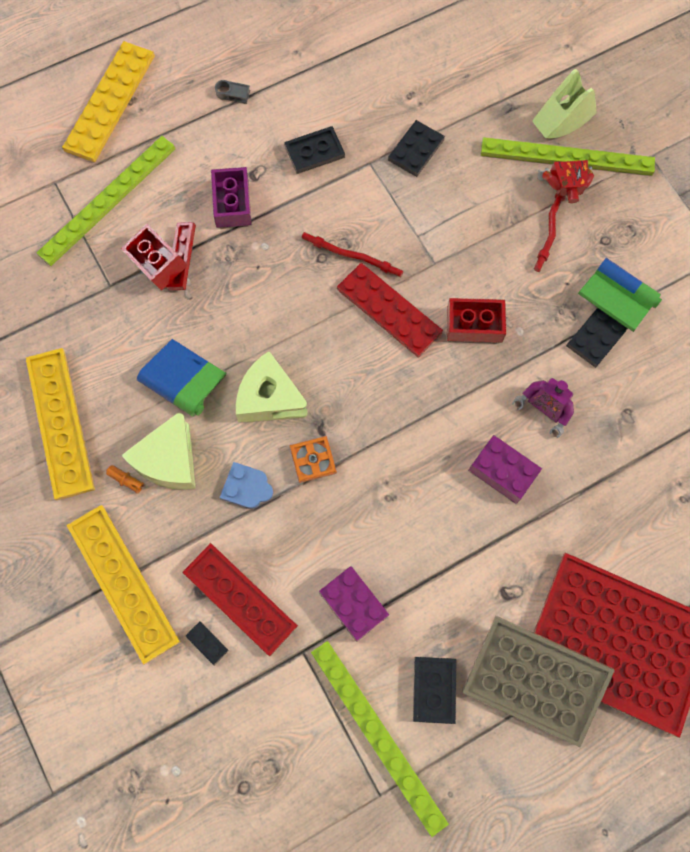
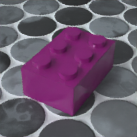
M247 167L212 169L213 215L216 228L252 225Z
M493 435L468 471L517 504L543 468Z
M352 566L319 590L321 597L356 642L389 616V613Z

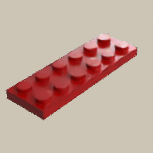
M362 262L337 286V290L418 358L443 333V329Z
M212 543L182 572L269 657L298 627L293 620Z

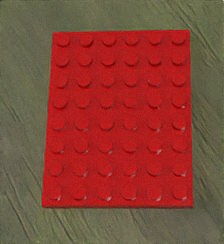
M565 552L534 633L613 668L615 671L601 703L680 738L690 709V607Z

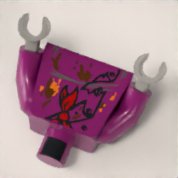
M550 378L548 381H535L522 392V396H517L514 399L512 405L516 401H520L521 405L518 408L520 410L528 398L530 404L555 423L559 422L558 425L550 430L551 435L556 429L559 432L556 438H559L564 433L563 427L568 424L574 414V404L571 400L573 393L568 389V384L563 380L557 381L554 378Z

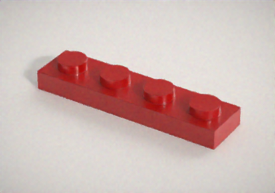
M179 222L176 224L172 249L188 266L166 286L169 291L186 290L196 228L194 222Z

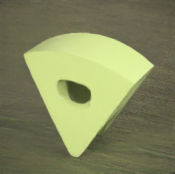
M574 69L551 95L532 122L545 138H558L570 134L583 126L597 113L595 92L592 88L587 91L584 89L578 70ZM568 95L565 100L561 101L563 96Z
M267 352L255 361L243 377L236 400V417L238 422L305 418L308 414L306 400L270 352Z
M181 413L174 415L122 455L135 471L150 482L171 489L187 490L196 488L190 426L185 422V418Z

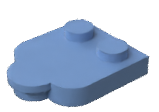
M233 462L220 499L248 509H254L259 506L260 502H266L272 498L273 489L268 484V479L264 472Z

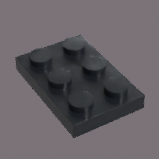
M415 120L388 156V161L418 177L443 143L445 136Z
M333 126L284 142L285 149L297 174L345 158V152Z
M597 307L566 346L596 368L628 328Z
M414 657L413 722L456 724V659Z

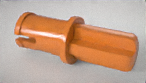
M110 465L106 470V474L118 481L120 486H126L136 494L144 486L143 482L132 477L129 472L126 473L114 465Z

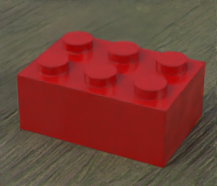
M148 224L140 229L121 248L161 291L188 266Z
M449 298L447 305V341L503 342L506 336L505 300Z

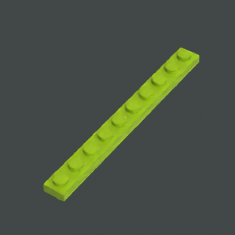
M163 136L157 139L36 252L37 255L48 265L52 266L175 150L174 144Z
M486 137L482 139L481 156L545 164L588 160V168L592 167V169L648 176H652L655 172V157Z
M326 641L313 650L311 654L430 836H435L448 826L449 823L330 643Z

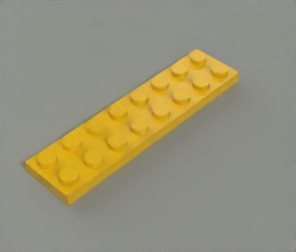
M123 41L62 146L64 152L94 163L96 162L154 59V51Z
M60 348L25 357L54 499L58 501L94 491V482L65 350Z
M100 505L66 525L143 665L179 644L181 641L104 506Z

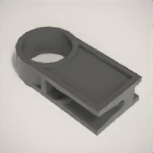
M220 80L215 84V92L218 98L247 104L251 91L249 90L250 85L227 80ZM221 87L229 88V90L224 93L218 91Z

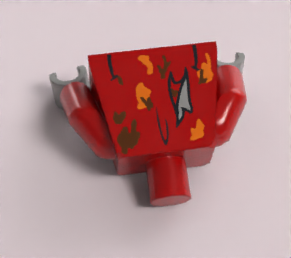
M588 160L554 162L550 172L549 168H545V171L538 170V179L547 181L556 190L558 196H567L568 203L573 204L579 201V195L583 194L585 189L590 186L594 174L591 171L592 167L588 168Z

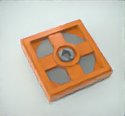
M327 436L289 445L299 483L337 474Z

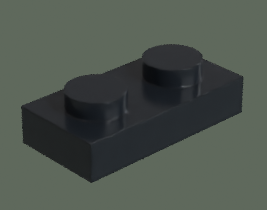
M201 621L186 634L187 639L214 666L229 651Z

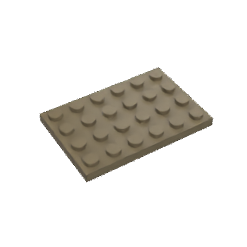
M495 615L462 692L573 745L581 747L615 670Z

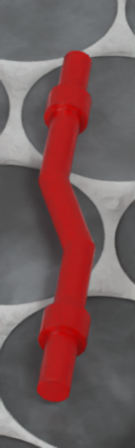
M557 192L555 194V201L548 214L549 235L543 249L538 253V260L534 267L536 272H540L544 262L548 260L550 248L556 237V213L561 202L566 197L558 196Z
M306 232L302 234V239L313 243V246L317 248H324L340 256L365 261L380 268L382 272H389L400 278L403 275V270L391 266L392 264L387 261L382 262L364 253L342 249L324 241V238L319 236L315 237Z

